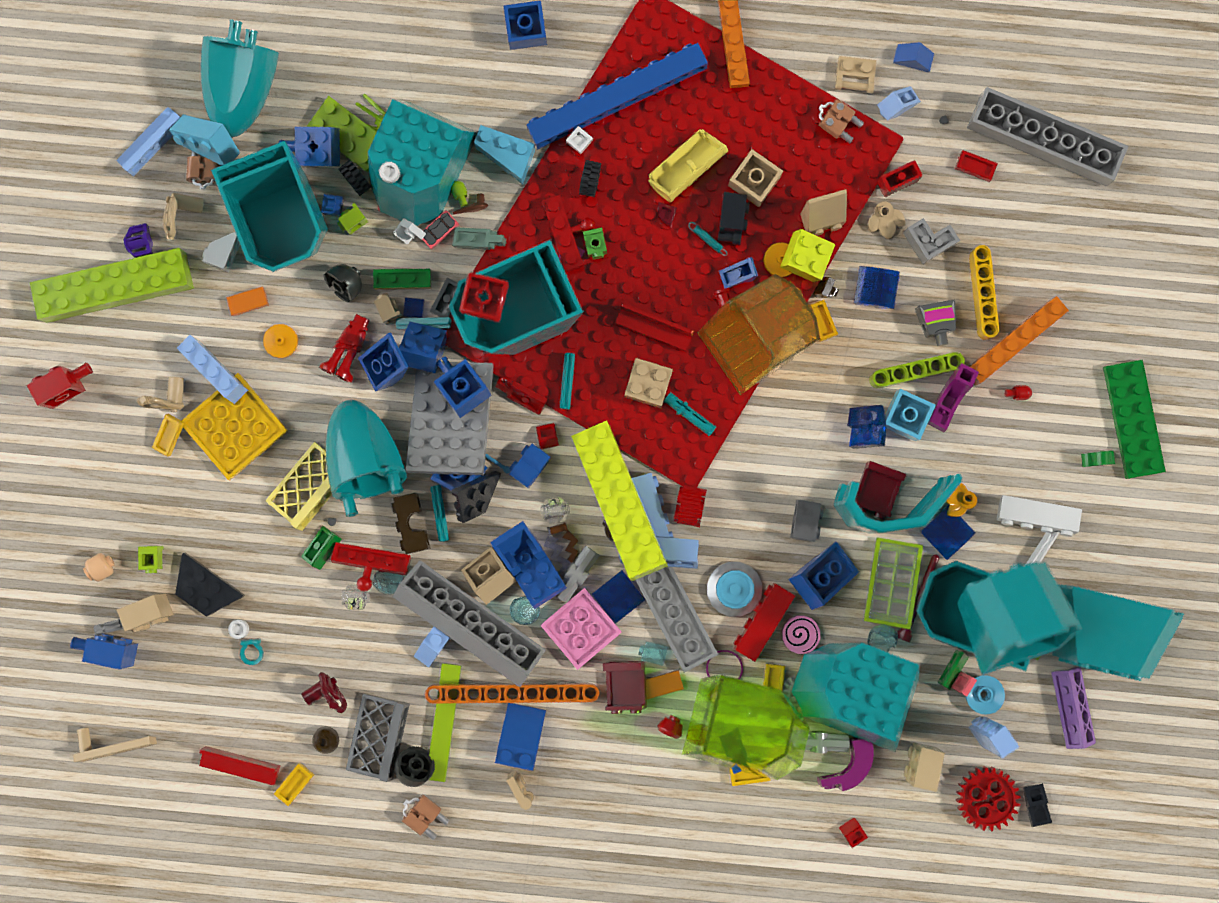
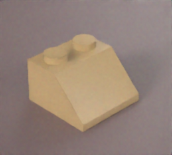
M492 547L461 570L474 592L486 605L517 581Z

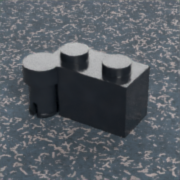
M724 192L717 241L732 242L733 245H740L742 232L747 230L748 220L744 219L745 213L748 214L750 205V202H746L747 195Z

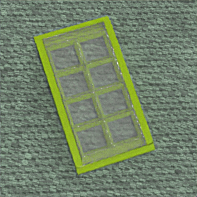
M876 538L864 613L865 622L911 629L923 545Z

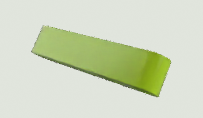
M953 352L888 367L872 373L869 382L873 388L880 389L955 371L961 363L964 364L965 359L961 353ZM951 357L957 360L958 364L956 367L951 365ZM932 362L938 363V371L932 369ZM913 366L920 368V375L913 373ZM895 370L902 373V379L895 378ZM877 374L884 378L882 384L876 382L875 377Z

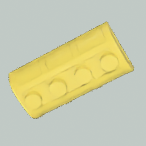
M699 129L649 174L650 180L648 181L659 195L672 202L728 152L727 146L703 129Z

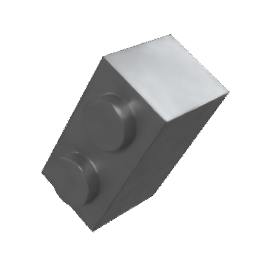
M796 500L790 538L815 542L816 538L819 539L821 528L818 527L819 519L822 520L824 509L821 508V503Z

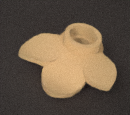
M883 201L876 205L874 214L869 218L868 229L869 232L879 229L883 237L891 239L895 234L896 226H905V217L900 210L893 209L889 202ZM883 208L887 209V213L885 215L882 214Z

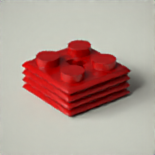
M469 272L459 308L460 312L499 322L509 286L508 282ZM484 293H487L489 299L485 300V302H482L479 296H483Z

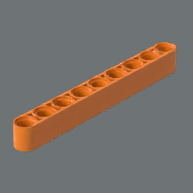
M514 683L433 684L425 691L426 700L433 704L594 702L599 697V689L593 683H523L521 687ZM572 687L576 690V695L569 698L565 692L568 688ZM592 687L595 689L596 693L593 697L585 695L587 688ZM453 688L457 689L459 691V697L455 699L451 698L449 696V690ZM475 688L478 690L479 696L471 698L468 695V691ZM515 688L518 691L517 697H508V689ZM535 688L538 694L536 697L530 698L526 694L527 690ZM431 689L439 691L440 695L437 699L430 697L429 691ZM489 689H497L499 695L496 698H490L487 693ZM547 689H556L557 695L549 698L546 695Z

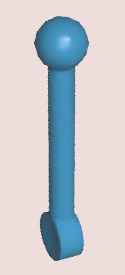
M486 454L485 458L502 468L504 473L508 474L511 472L509 466H504Z

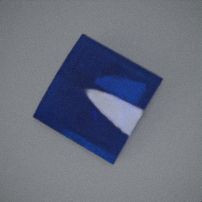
M860 266L854 304L894 309L900 272Z
M873 405L850 408L847 426L852 428L849 447L858 449L885 446L886 418L884 406Z
M950 505L946 506L930 523L920 530L922 535L946 560L955 554L976 533L961 516H947V510Z
M622 570L592 593L615 624L645 601L644 597Z

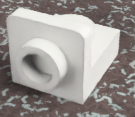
M404 218L393 232L405 244H409L415 237L422 240L426 235L415 224Z

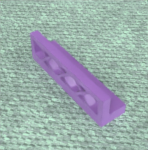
M1081 667L1052 671L1066 748L1084 749L1096 744Z

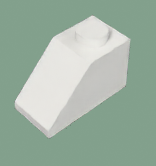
M233 232L209 243L208 247L203 251L202 261L229 272L240 246L236 233Z

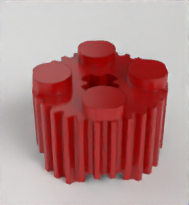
M685 485L684 487L680 486L677 503H680V505H676L673 521H676L678 524L700 528L707 490Z

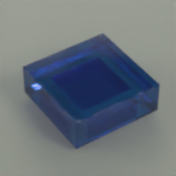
M405 297L403 317L423 318L425 300Z

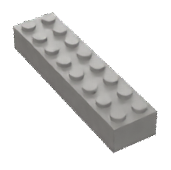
M986 87L981 93L967 126L970 130L1104 186H1108L1115 180L1129 147L989 87Z
M420 560L402 580L393 595L396 600L519 687H521L546 651V649Z

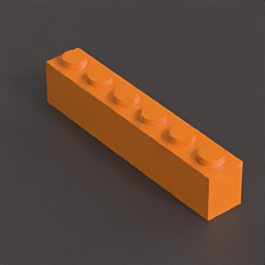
M1057 296L1046 302L969 366L979 372L974 382L975 386L981 384L1069 311Z

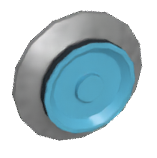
M727 562L718 566L710 575L707 583V596L711 605L719 613L729 617H741L750 613L758 601H760L762 582L758 573L749 565L741 562Z

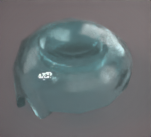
M378 571L373 576V586L377 591L391 595L395 593L404 576Z
M523 596L513 600L510 606V616L519 625H530L539 618L540 606L534 609L527 597Z
M881 624L871 628L868 634L867 645L889 652L891 647H896L899 637L892 627Z

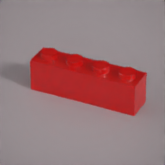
M773 583L772 586L770 584L767 586L763 593L765 598L762 602L758 601L753 609L755 612L752 619L748 618L743 626L745 628L742 635L738 634L733 642L736 651L754 662L795 598L794 594L776 583Z

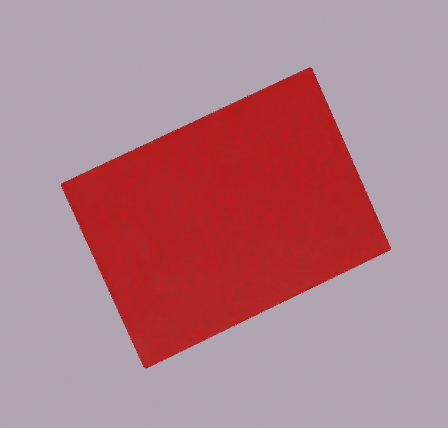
M638 0L581 95L587 92L591 94L597 91V88L601 85H610L618 77L629 76L635 69H643L654 60L660 61L671 52L677 53L690 43L693 45L699 44L708 62L707 69L582 128L593 138V141L582 154H579L566 143L567 138L571 134L551 143L497 231V235H503L506 238V245L495 246L494 249L485 250L472 272L482 271L549 240L559 258L560 254L542 201L560 195L570 227L581 224V221L585 218H592L596 224L595 229L602 228L607 249V254H604L602 258H588L583 236L584 231L573 234L577 246L585 251L581 257L584 267L565 272L583 311L582 315L568 331L515 355L491 354L465 344L452 313L448 316L451 318V328L443 330H447L446 346L474 363H492L493 374L501 377V375L508 377L547 398L545 405L585 429L607 421L620 450L682 487L685 485L697 488L820 282H812L794 273L786 277L771 275L764 265L766 251L776 243L789 244L793 232L800 229L805 230L800 213L808 200L846 189V222L839 230L831 231V229L824 230L823 234L818 235V237L835 244L827 265L828 268L876 188L877 180L886 171L904 138L846 104L855 111L854 116L864 123L859 128L851 121L848 122L844 131L853 137L851 143H848L840 136L836 139L818 126L821 121L819 118L820 109L818 108L821 104L825 105L828 102H834L837 98L745 44L750 84L747 87L730 88L721 30L669 0ZM828 105L826 108H822V117L826 115L831 105ZM699 129H703L725 144L728 152L672 202L659 195L648 181L650 180L649 174ZM753 149L783 170V173L760 207L750 202L748 214L745 213L744 218L748 220L747 230L742 232L740 245H733L732 242L717 241L724 192L737 193L728 186L729 181ZM586 160L601 163L595 197L579 194ZM659 202L677 208L671 227L664 224L658 215ZM697 225L700 226L723 246L720 251L721 253H717L692 230ZM593 241L592 245L598 246L599 242ZM752 257L758 276L752 282H743L729 288V295L735 306L719 312L717 298L713 295L714 292L724 289L719 271ZM559 259V260H560V263H561V265H562V267H563V269H564L562 260ZM621 304L630 305L693 330L694 332L686 352L616 325L615 322L620 312ZM565 353L575 354L570 409L560 408ZM636 358L673 369L664 400L672 392L683 402L686 401L689 407L716 426L710 436L681 414H676L677 411L664 402L662 407L658 408L624 397Z

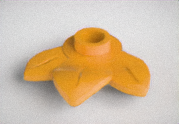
M962 483L946 501L950 505L947 510V516H962L966 510L973 509L977 504L976 495L968 491ZM965 497L969 498L971 501H966Z

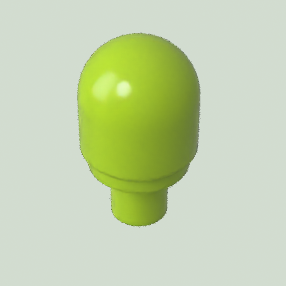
M459 180L454 181L451 187L453 198L459 201L461 207H465L468 205L466 200L468 192L465 184Z

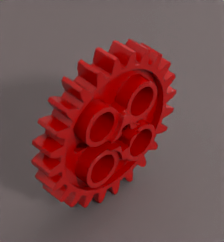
M983 766L981 772L976 767V774L968 771L970 777L966 778L963 776L962 778L965 783H958L962 790L956 791L961 796L955 799L958 803H961L957 809L963 811L961 816L963 818L968 817L966 822L969 824L973 822V827L976 829L980 825L983 831L986 830L987 826L990 831H993L994 826L1001 830V823L1008 826L1006 820L1014 821L1011 814H1018L1014 808L1021 806L1016 802V799H1020L1021 796L1015 794L1019 788L1013 786L1015 781L1013 779L1009 780V774L1003 775V770L1001 769L996 772V768L991 766L990 770ZM997 781V788L991 791V783ZM979 788L978 796L972 797L973 789ZM987 795L991 796L989 798V802L985 801L987 799ZM1000 800H1004L1003 808L997 809V803ZM986 807L985 814L979 815V809Z

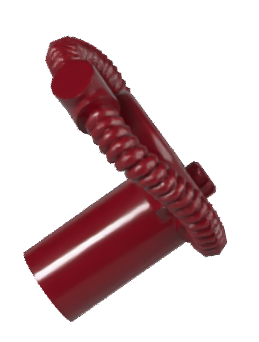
M320 672L318 675L319 682L301 693L304 701L309 706L324 697L329 707L336 712L343 713L347 709L345 697L336 685L337 680L334 677L330 678L329 675ZM336 700H339L341 702V707L339 706Z

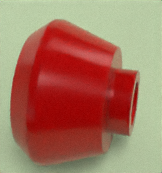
M670 714L669 717H664L657 726L658 731L679 739L682 737L683 724L680 723V718Z

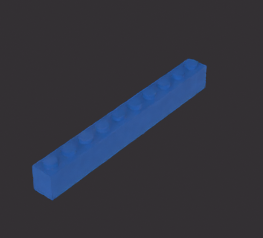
M690 43L677 53L671 52L660 61L654 60L643 69H635L629 76L618 77L610 85H601L597 88V91L591 94L587 92L574 102L571 100L557 110L555 108L549 110L545 116L532 118L526 124L527 130L538 150L573 133L578 126L582 129L706 70L708 62L699 44L693 45Z

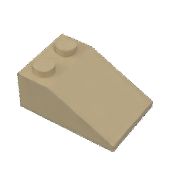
M846 189L807 201L800 213L805 231L818 236L823 234L824 230L831 229V231H836L842 228V225L846 222Z

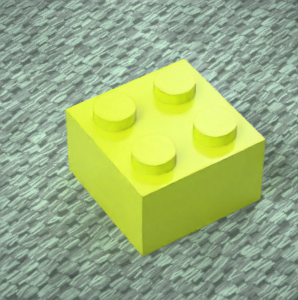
M803 229L797 230L792 234L780 268L812 282L820 281L824 276L835 244Z

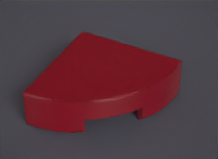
M659 202L658 215L664 224L671 227L677 208Z

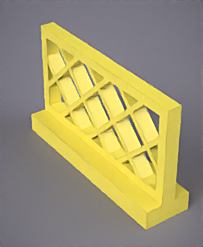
M316 442L310 446L265 500L287 519L295 529L301 531L304 530L332 496L328 477L326 478L328 473L325 472L326 450ZM317 448L321 452V460L312 461V453ZM321 463L322 473L313 474L312 464ZM302 465H308L309 475L300 476L299 469ZM322 476V484L319 487L313 488V477ZM309 478V488L300 489V479ZM296 479V490L287 491V483L290 480ZM310 491V499L307 502H301L300 492ZM297 493V503L288 504L287 494ZM277 495H284L283 505H277L273 502ZM297 506V514L294 518L288 515V507Z

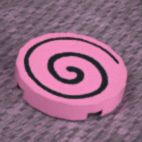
M804 615L789 618L784 624L782 640L790 651L797 654H806L818 646L820 629L812 618Z

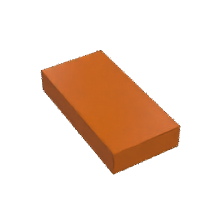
M263 286L226 297L231 316H237L269 306Z
M679 670L646 679L647 699L684 689Z

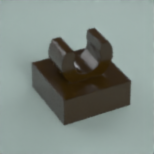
M823 277L819 281L813 295L818 298H828V296L832 297V295L836 297L839 289L833 287L836 280L831 277Z

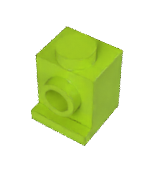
M355 202L351 204L353 206L351 210L347 209L341 213V217L338 218L339 221L337 222L343 232L347 231L350 235L368 223V220Z
M163 546L138 547V570H145L146 574L157 573V569H163ZM152 556H154V563L150 561Z

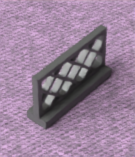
M366 693L362 695L346 766L347 771L378 778L384 782L393 780L395 773L394 765L399 755L410 703L398 702ZM367 699L373 700L377 706L371 712L366 707ZM387 704L394 705L393 714L387 717L382 707ZM379 710L384 720L376 724L371 714ZM368 717L373 727L365 731L362 727V720ZM386 721L389 732L383 736L378 726ZM375 729L380 739L372 743L367 733ZM364 737L369 745L363 750H360L357 745L358 739ZM382 741L385 750L379 755L374 745ZM370 748L376 758L367 762L363 752ZM359 755L364 765L360 768L352 767L354 758ZM376 760L381 766L379 773L373 772L370 764Z

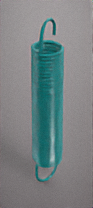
M697 225L692 230L717 253H721L720 251L723 246L700 226Z

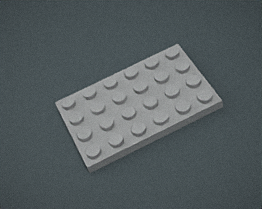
M450 362V363L452 364L453 367H455V366H456L457 364H459L460 362ZM469 363L491 393L493 364ZM438 367L436 373L416 369L406 472L484 475L491 396L459 418L434 383L436 379L444 374L442 370Z

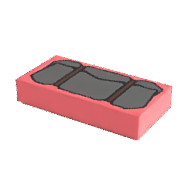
M445 210L423 230L426 235L422 240L432 250L458 227L459 223Z

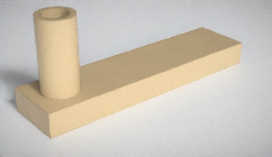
M89 728L77 730L80 753L73 754V761L85 762L157 745L156 737L148 736L92 750Z

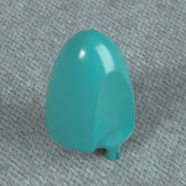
M230 19L228 37L203 36L201 86L206 112L210 121L223 124L231 138L247 131L259 116L274 80L279 53L257 46L258 31L255 30L250 31V29H246L245 41L241 42L240 34L243 22Z
M353 399L342 401L334 409L329 420L326 435V463L332 496L343 502L346 517H353L358 514L354 499L371 498L391 491V494H399L404 491L402 483L407 479V473L394 440L376 413L360 401Z

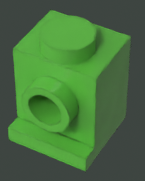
M602 228L583 232L588 258L599 259L604 257V254H607ZM598 241L599 245L593 246L592 242Z

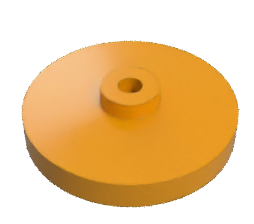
M787 243L773 244L765 253V268L775 277H786L792 274V272L780 268L789 245Z
M276 324L265 332L263 345L271 356L287 358L296 351L298 336L288 325Z

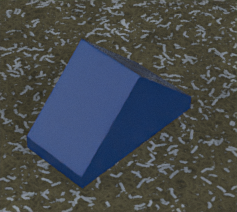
M921 42L898 44L893 63L930 72L934 53Z

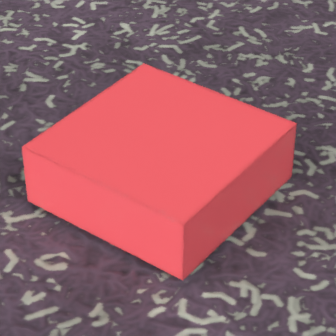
M961 671L951 688L968 696L977 680Z

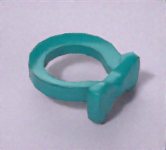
M261 638L242 640L240 642L242 646L240 657L245 664L256 665L262 660L264 651L260 645ZM250 644H253L259 651V657L256 660H249L245 656V649Z

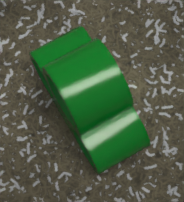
M1114 451L1081 454L1082 467L1115 464Z

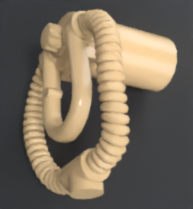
M172 193L171 196L166 197L167 204L163 214V227L166 239L174 240L177 209L201 213L203 198Z
M168 377L167 400L152 396H141L137 399V403L144 408L166 409L176 413L184 408V378Z

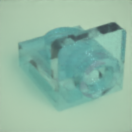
M645 641V645H640L638 655L641 656V661L663 666L668 647Z

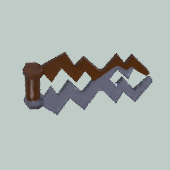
M565 522L553 527H547L549 534L544 544L545 547L554 550L550 560L562 564L558 572L561 577H564L565 571L578 553V550L573 548L578 540L567 529ZM566 532L562 538L570 540L565 551L571 553L567 559L559 556L564 546L555 544L558 538L552 537L553 534Z

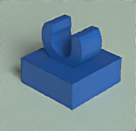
M324 194L321 213L341 217L343 196Z

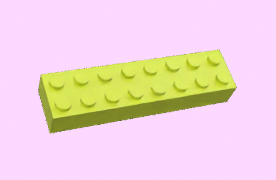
M602 422L572 435V440L629 579L634 581L667 567V561L608 422Z

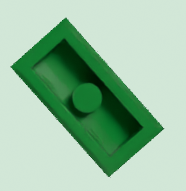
M322 526L301 558L312 567L320 570L333 553L335 543H340L342 539L325 526Z
M959 650L954 652L939 678L938 684L948 690L951 689L969 658L964 652Z

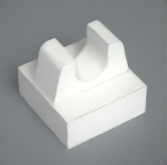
M578 126L567 138L566 143L579 154H582L593 141V138Z

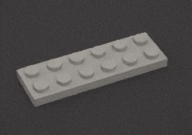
M672 567L662 568L636 580L684 673L718 655Z

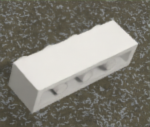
M1002 495L999 501L997 521H1001L1002 525L1007 526L1019 524L1024 529L1041 528L1040 531L1045 533L1058 531L1061 532L1060 535L1072 537L1073 534L1075 535L1079 532L1082 509Z

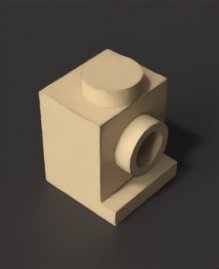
M388 293L379 295L378 299L374 301L385 325L395 321L397 318L403 317L400 311H396L399 309L395 299L389 297Z

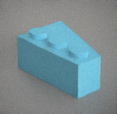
M183 114L169 129L177 144L221 166L234 161L240 154L228 131L221 123Z
M480 125L474 141L476 149L523 185L535 153L534 143Z

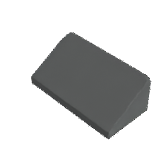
M446 278L429 311L430 313L439 317H448L450 315L449 305L457 289V282Z

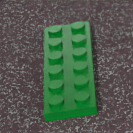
M1143 360L1103 367L1125 479L1166 472Z

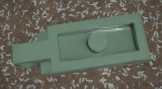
M456 227L452 246L454 248L490 250L494 249L495 246H505L506 238L503 235H497V232L491 229Z

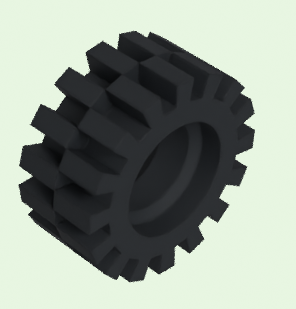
M348 160L338 168L359 196L371 188V185L351 160Z
M585 161L579 194L595 197L601 163Z

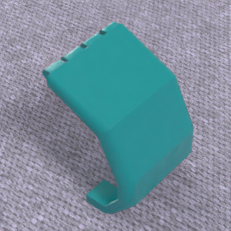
M955 474L940 477L937 483L905 518L880 522L867 518L855 502L860 483L854 481L849 482L848 485L839 484L833 506L847 527L869 534L925 527L960 485L962 475Z

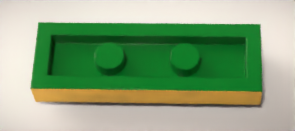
M373 269V288L431 289V269Z

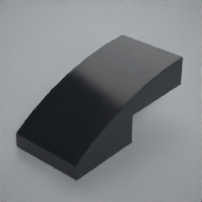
M1043 783L1023 787L1031 827L1052 823L1047 806L1049 802Z

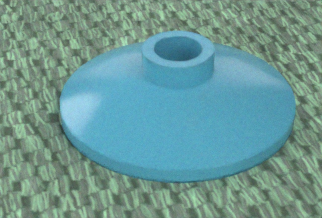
M978 676L975 678L977 680L969 695L966 696L967 703L972 710L979 714L988 715L995 713L1004 703V688L992 676ZM982 691H986V696L984 698H982L980 695Z

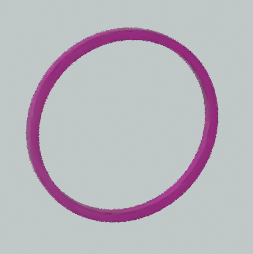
M719 650L717 651V653L729 652L734 654L738 658L741 664V673L738 679L732 684L720 685L714 682L708 673V664L711 660L709 659L706 664L707 676L711 680V682H713L717 686L730 687L740 680L743 673V664L739 656L734 652L729 650Z

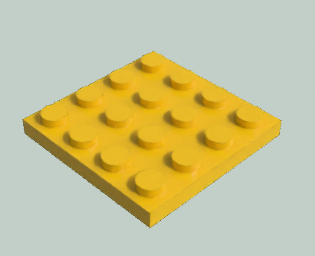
M240 373L234 376L248 391L235 404L226 399L217 390L181 420L185 422L183 428L229 481L288 432V429Z

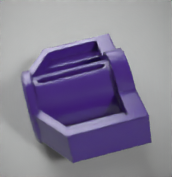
M147 223L129 227L123 239L127 252L134 258L153 254V242ZM143 232L141 235L131 237L132 234ZM146 247V250L132 253V250Z

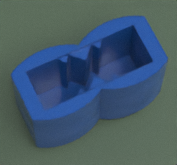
M533 443L530 446L526 445L520 453L522 455L519 461L515 460L509 468L511 471L510 476L528 489L551 459L548 454Z

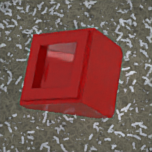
M555 423L536 427L540 449L559 446Z
M852 818L839 827L851 848L868 838L856 818Z

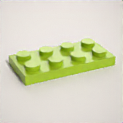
M328 95L307 127L339 128L340 152L368 172V150L377 132Z

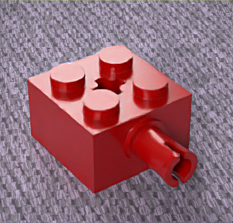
M87 362L74 370L55 366L46 375L33 378L32 382L26 386L37 406L54 409L85 392L86 389L80 379L92 374L93 370Z

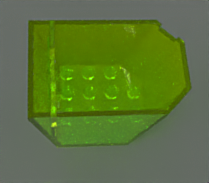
M725 675L701 678L682 755L779 780L802 765L810 726L797 705L781 690Z

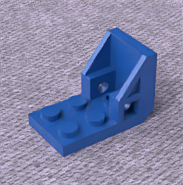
M524 521L490 542L508 570L517 580L534 609L567 589L544 549Z

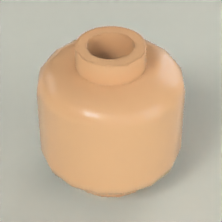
M98 553L85 562L83 570L89 580L100 582L113 574L112 566L115 563L109 555L105 556L102 553Z

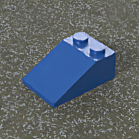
M391 332L387 333L358 358L375 392L395 385L403 378L408 369V365Z
M834 542L800 568L788 580L810 609L813 610L824 606L859 571L839 544Z
M508 703L495 763L530 771L534 770L546 710Z

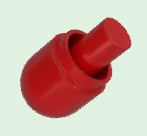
M1016 385L1012 389H1005L1004 394L1005 397H1013L1014 400H1028L1032 396V389L1027 385Z

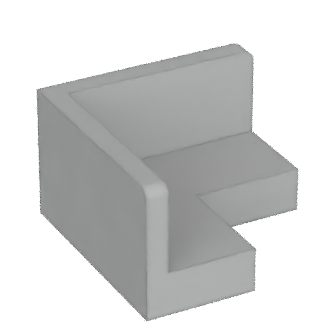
M924 218L903 232L922 264L955 246L960 241L951 225L934 234Z

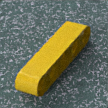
M979 245L970 252L969 262L977 334L982 340H989L998 334L999 321L991 251L987 246ZM977 251L982 252L984 256L983 259H979L977 257ZM979 270H982V271L985 272V274H986V277H985V278H982V277L979 276V274H978V271H979ZM981 289H985L987 291V297L981 295ZM983 307L988 308L989 316L983 314ZM985 326L991 328V335L986 334Z

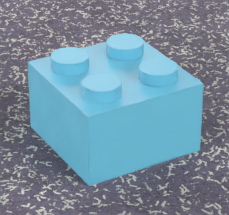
M899 389L895 392L880 426L916 442L921 439L936 405Z

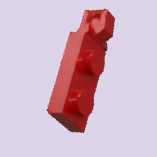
M501 375L495 387L506 393L508 399L538 415L542 413L547 402V398L503 375Z

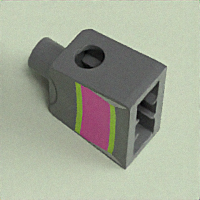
M955 299L920 305L915 308L924 336H935L937 346L947 345V334L956 330Z

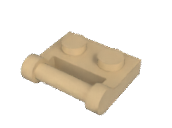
M839 56L835 90L843 88L867 91V93L873 94L876 60ZM842 77L868 81L867 83L843 81Z
M515 770L508 775L506 781L520 807L527 810L532 805L534 795L531 791L526 790L524 777Z

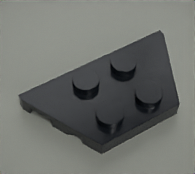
M493 471L452 489L451 493L457 499L454 503L457 521L465 523L486 513L501 473Z
M187 553L182 554L175 595L204 616H210L245 596Z

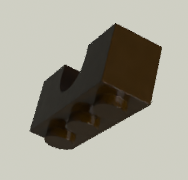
M418 493L394 497L391 507L393 513L397 514L398 521L395 524L397 532H401L402 540H400L401 550L405 551V554H412L431 549L427 530L416 532L409 524L413 514L422 512Z

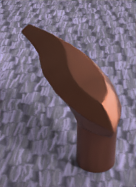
M479 193L477 194L476 203L458 209L453 214L477 212L487 208L489 205L484 202V194Z

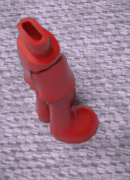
M356 314L353 321H349L350 324L347 325L339 339L335 342L337 344L332 347L335 351L330 359L322 362L319 369L331 375L335 374L338 378L352 383L353 376L350 373V367L356 354L360 353L363 348L366 332L368 331L366 327L370 320ZM344 351H347V354L342 364L336 371L338 362L342 354L344 353Z

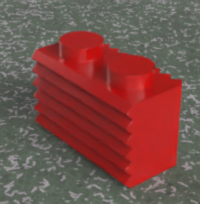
M913 160L880 176L877 184L883 196L887 197L905 187L914 185V183L921 179L923 174L917 162Z

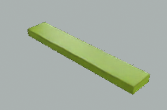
M442 663L439 684H459L462 665ZM450 689L449 696L453 699L457 698L458 690ZM457 703L436 704L429 754L435 762V770L429 779L431 781L446 782Z

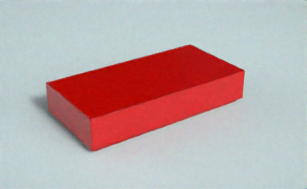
M962 150L954 169L990 182L998 163Z

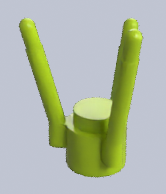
M363 94V97L381 114L377 115L358 102L355 105L376 118L375 124L377 127L368 126L378 131L386 112L370 97Z

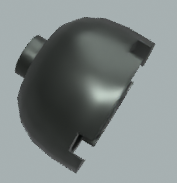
M338 264L331 267L324 274V280L329 288L333 286L337 290L334 294L345 302L352 301L361 291L362 281L360 272L355 267Z
M411 746L401 751L394 765L397 779L408 787H418L425 784L435 770V762L429 756L430 753L417 746Z

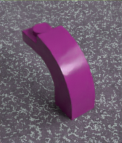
M963 363L956 368L935 402L936 406L928 421V425L943 433L948 429L959 403L973 387L979 373L978 371Z
M857 737L850 738L851 759L848 766L841 772L817 777L818 785L824 787V789H833L838 784L839 789L843 792L860 784L868 775L873 763V743Z

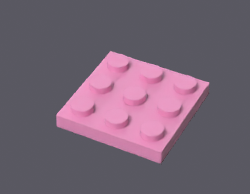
M585 588L540 625L577 670L622 633Z

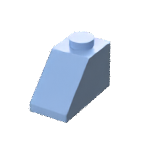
M909 86L892 92L877 106L880 109L881 115L888 121L903 114L921 101L912 87Z
M433 627L421 643L414 657L429 668L451 638L436 627Z

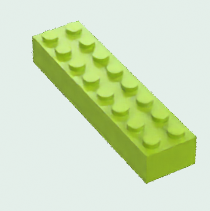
M180 248L29 282L37 320L45 323L194 289L187 254Z

